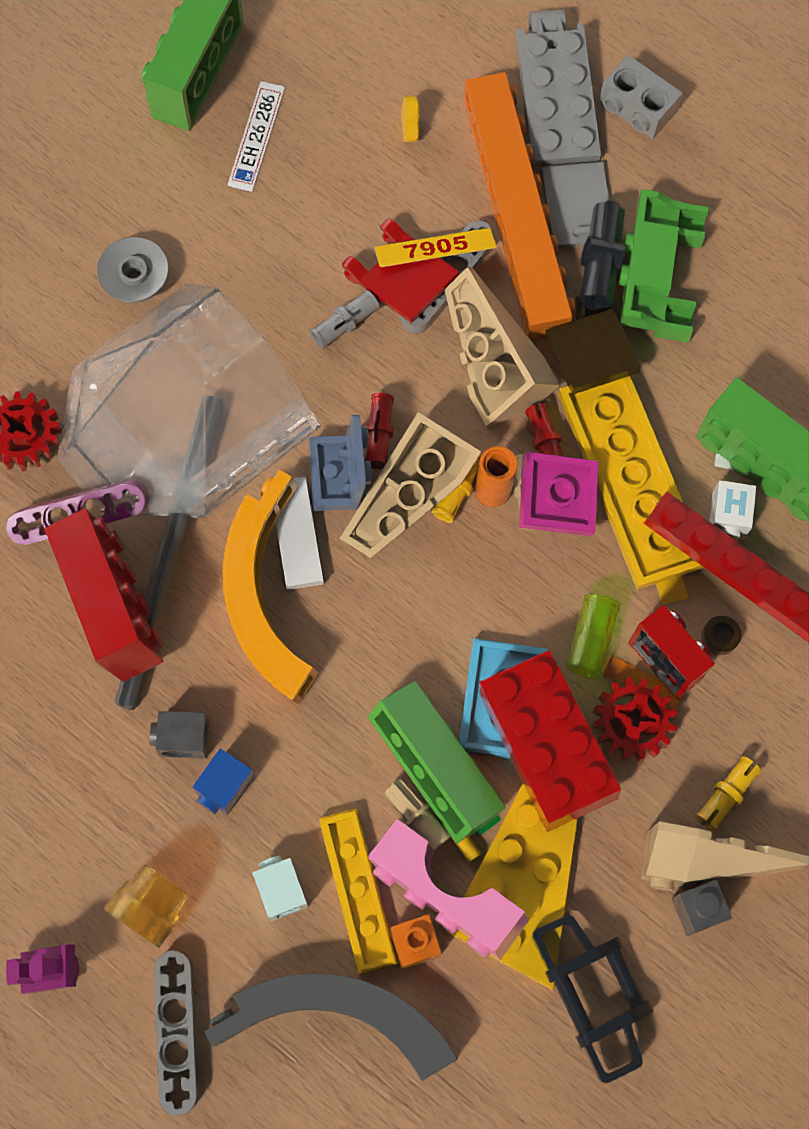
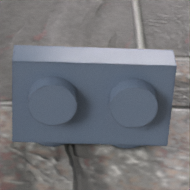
M352 415L346 436L309 437L308 447L313 511L357 510L361 498L367 495V484H371L372 476L370 461H364V448H368L367 426H361L360 415Z

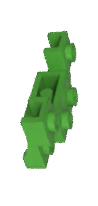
M641 189L633 233H626L624 242L625 254L629 255L628 265L622 264L618 285L624 286L621 325L653 330V337L689 342L693 331L691 322L696 308V301L668 297L671 290L676 246L682 245L701 249L705 239L704 224L709 207L679 202L666 197L660 192Z

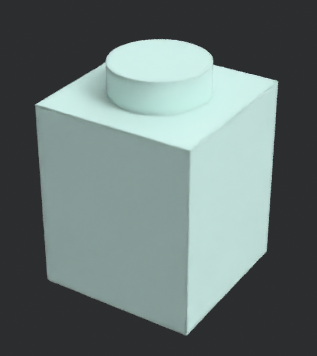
M275 856L258 864L260 870L252 873L271 922L308 908L290 858L282 860L281 856Z

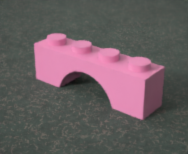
M397 819L368 856L375 867L372 873L389 887L397 883L405 889L406 892L403 896L418 909L423 910L425 906H428L438 915L435 920L450 933L454 934L458 929L470 939L467 944L482 957L487 958L491 953L501 960L529 922L525 911L493 888L469 898L453 897L439 890L433 884L431 877V862L434 854L432 847L426 839Z

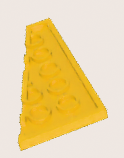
M522 784L464 898L480 895L493 888L525 911L529 922L501 960L491 953L488 956L544 987L553 990L554 982L550 983L545 974L547 969L531 935L536 929L564 917L577 819L547 832L524 784ZM562 926L545 933L542 938L555 966H557ZM458 929L454 934L448 930L446 931L449 935L466 944L470 939Z

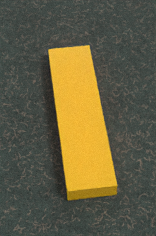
M357 808L319 818L358 974L361 975L397 965L375 876L372 873L371 861L368 858L369 853Z

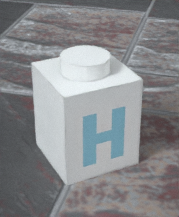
M719 480L712 492L709 522L736 541L745 539L752 529L756 486Z

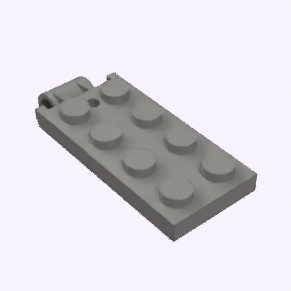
M563 9L529 12V33L524 34L523 28H517L516 46L528 144L532 147L534 163L531 167L599 161L601 151L584 23L577 24L576 30H566V19Z

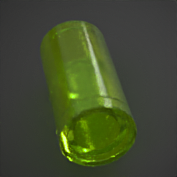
M591 593L584 595L565 663L567 670L584 677H602L621 606L618 601L600 594Z

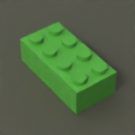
M184 0L180 7L177 6L174 9L171 25L166 35L162 34L156 47V54L152 62L146 63L142 72V82L146 90V101L149 103L152 118L190 131L244 25L241 0Z
M736 377L710 407L696 437L706 450L714 454L718 453L729 461L731 468L738 474L747 475L758 483L761 491L767 496L777 498L787 505L789 511L796 518L809 522V431Z

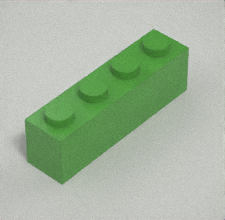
M416 681L380 700L367 716L457 844L489 824L506 808L497 790L490 786L478 769L474 758L467 754L455 737L453 729L444 722L432 705L430 697L421 690Z

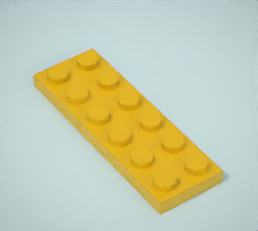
M628 376L572 395L569 386L559 388L558 397L585 460L598 461L597 493L636 589L639 590L704 568L643 524L666 491L681 502L683 500L631 377Z

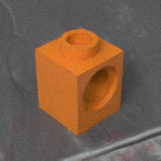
M429 914L390 927V934L402 970L441 956V950Z

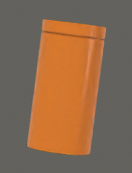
M502 446L491 447L480 458L475 494L478 500L486 506L498 507L505 504L510 498L518 466L516 456L511 450Z

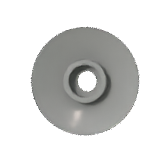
M127 237L115 241L103 251L97 264V276L103 290L110 297L126 303L143 302L154 297L164 287L169 274L168 261L163 250L154 242L141 237ZM134 272L141 274L137 278H129V275Z

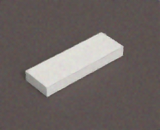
M305 476L293 478L298 487L276 521L287 590L324 584Z

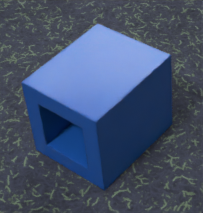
M220 748L193 785L194 791L199 795L196 802L213 814H216L220 809L228 815L254 779L253 770Z

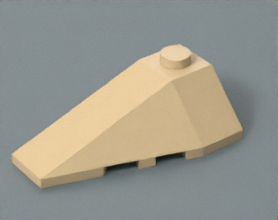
M659 821L646 833L640 879L650 881L649 887L673 891L674 886L798 870L809 865V856L770 846H755L753 851L747 849V843L742 839L731 837L729 839L717 838L713 841L711 840L712 832Z

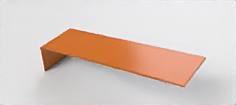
M612 652L603 670V676L621 685H624L627 677H631L634 686H638L641 680L645 678L647 679V688L650 690L656 685H660L661 689L658 696L660 698L670 696L672 700L666 707L676 711L681 698L677 700L659 678L614 657Z

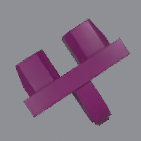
M75 944L21 952L20 958L7 960V985H21V994L76 987L79 976V963L77 956L74 954Z

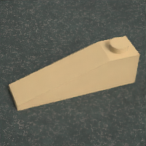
M467 267L445 289L453 328L454 331L459 332L463 352L460 353L462 365H467L471 383L467 386L469 397L485 426L492 427L525 412L532 405L536 407L538 403L542 402L560 384L541 352L472 267Z
M418 412L340 539L369 558L374 557L460 486L482 451Z

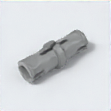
M365 290L363 294L346 306L335 308L332 316L309 330V333L314 342L321 349H324L326 345L343 333H351L355 330L358 322L380 308L379 303L369 290Z

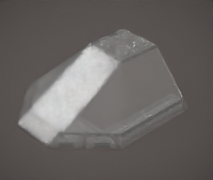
M185 283L72 367L57 461L84 492L126 480L141 482L149 492V501L139 515L169 516V513H178L204 518L321 426L265 337L217 287ZM127 489V493L122 498L113 500L114 508L119 503L126 501L130 502L132 507H134V503L139 497L137 494L131 495L129 489ZM90 498L98 509L104 513L105 507L99 499Z

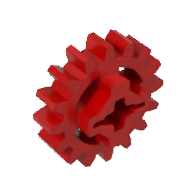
M15 391L14 400L9 401L4 395L0 396L2 403L0 405V425L2 426V432L0 433V462L3 461L6 469L10 471L15 463H18L22 471L27 470L29 462H33L37 468L40 467L41 462L39 458L41 456L49 459L53 457L49 447L60 446V441L55 434L61 433L62 428L59 422H56L59 417L55 409H50V405L45 398L37 403V398L32 392L29 393L26 399L22 398L19 391ZM44 422V432L42 437H40L39 430L43 427L41 423Z
M627 677L623 688L618 683L613 682L609 687L612 695L603 691L598 699L604 705H595L592 712L601 717V719L594 721L592 724V729H602L603 732L597 739L598 743L608 741L611 744L608 754L612 755L618 749L622 751V761L625 762L631 754H635L638 763L643 762L646 752L655 758L660 753L657 744L666 748L671 741L665 734H674L677 726L669 723L670 720L676 717L677 711L667 710L666 708L672 698L670 696L660 698L658 693L661 686L656 685L650 690L647 688V679L645 678L641 680L638 686H634L631 677ZM632 696L630 702L625 705H613L623 697ZM647 702L655 708L657 714L653 713ZM631 713L637 714V721L640 722L637 727L631 725L632 719L629 718ZM611 725L616 726L622 736L621 738L615 734ZM643 734H656L650 741L637 744L639 737Z

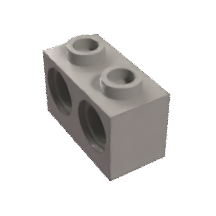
M627 55L603 82L599 102L610 113L617 114L629 122L636 131L654 139L677 113L683 92Z

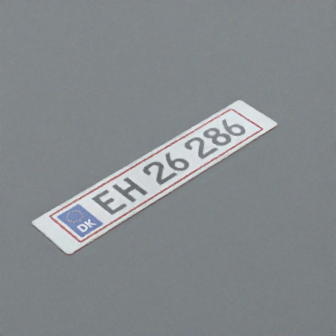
M260 82L227 184L228 187L253 191L285 89L284 86Z

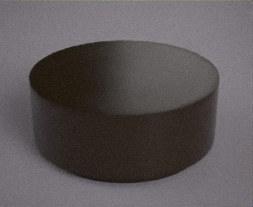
M728 616L711 618L704 626L701 634L702 642L711 653L716 655L731 653L739 645L742 636L738 623Z

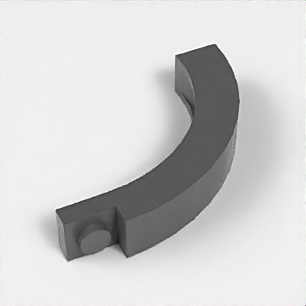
M298 974L275 978L254 985L233 995L241 1011L234 1014L232 1008L218 1014L210 1020L213 1027L205 1031L211 1046L217 1047L246 1029L280 1014L305 1010L330 1011L358 1019L385 1035L408 1059L421 1081L458 1060L446 1040L415 1008L398 996L378 986L340 975Z

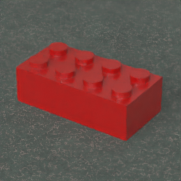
M86 508L45 527L44 530L95 661L122 682L163 663L164 661L159 651L160 648L164 647L162 639L154 626L150 627L146 616L150 614V610L143 596L136 594L133 584L137 582V578L130 564L123 562L120 552L124 551V546L115 530L110 532L102 517L96 519Z
M550 650L479 682V695L547 832L618 800L621 788Z

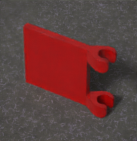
M390 218L380 225V229L383 231L382 238L388 244L414 240ZM353 256L347 257L342 262V267L345 269L344 276L349 281L369 290L375 297L411 324L459 276V271L441 258L380 267L379 262H377L369 271Z

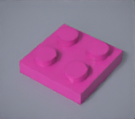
M526 452L523 455L519 528L583 536L595 534L598 461Z

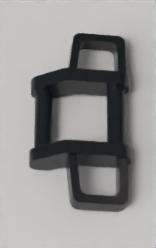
M566 915L533 931L531 937L547 969L545 974L550 983L554 982L579 1034L575 1038L580 1048L585 1049L598 1080L601 1083L607 1084L640 1068L643 1064V1059L631 1024L653 1013L654 1009L649 1000H644L620 951L623 945L619 937L617 936L593 947L572 915ZM562 925H567L571 928L586 952L555 966L542 938L545 933ZM606 957L630 1009L593 1027L568 974ZM623 1029L631 1053V1061L610 1073H606L592 1043Z

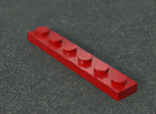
M666 491L643 524L809 643V593Z

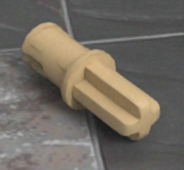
M402 779L395 781L387 788L385 795L407 820L405 825L408 827L412 826L420 836L426 839L433 852L451 837L430 812V805H424Z

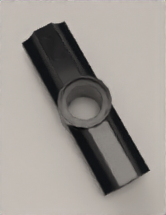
M614 201L597 202L594 206L590 234L584 244L581 255V266L585 268L580 301L587 308L595 310L609 308L613 303L616 275L621 268L625 254V244L621 243L625 210L621 208L620 203Z

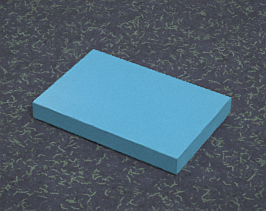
M473 638L459 743L467 753L511 759L479 695V682L549 649Z

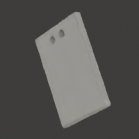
M603 161L540 167L546 204L550 214L551 235L556 236L558 248L584 246L590 234L594 206L597 202L602 203L609 200L604 171L605 164Z

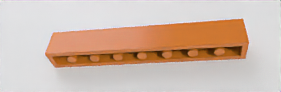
M506 72L465 79L464 102L525 334L530 340L544 338L547 329L569 323L572 319L576 318V309L573 298H567L564 287H567V276L564 266H558L556 256L559 254L556 236L550 235L547 225H550L549 209L547 204H541L539 197L542 194V186L539 174H533L531 165L534 163L532 147L524 142V118L522 114L517 115L516 89L514 85H509Z

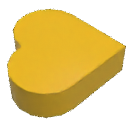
M416 96L403 97L401 121L404 142H417L419 139V99Z

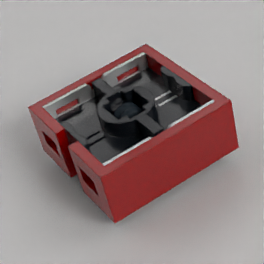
M663 604L639 623L628 643L678 700L696 686L715 663L711 660L712 654L708 647L700 640L695 641L685 630L686 624L682 617L674 610L669 611Z

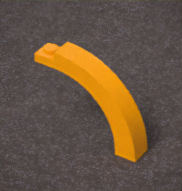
M279 469L275 477H269L264 483L260 492L261 499L258 501L246 494L236 512L229 530L224 552L223 591L232 629L246 656L272 686L299 705L319 672L295 656L280 639L267 614L261 587L262 560L267 540L278 517L298 487L292 476Z

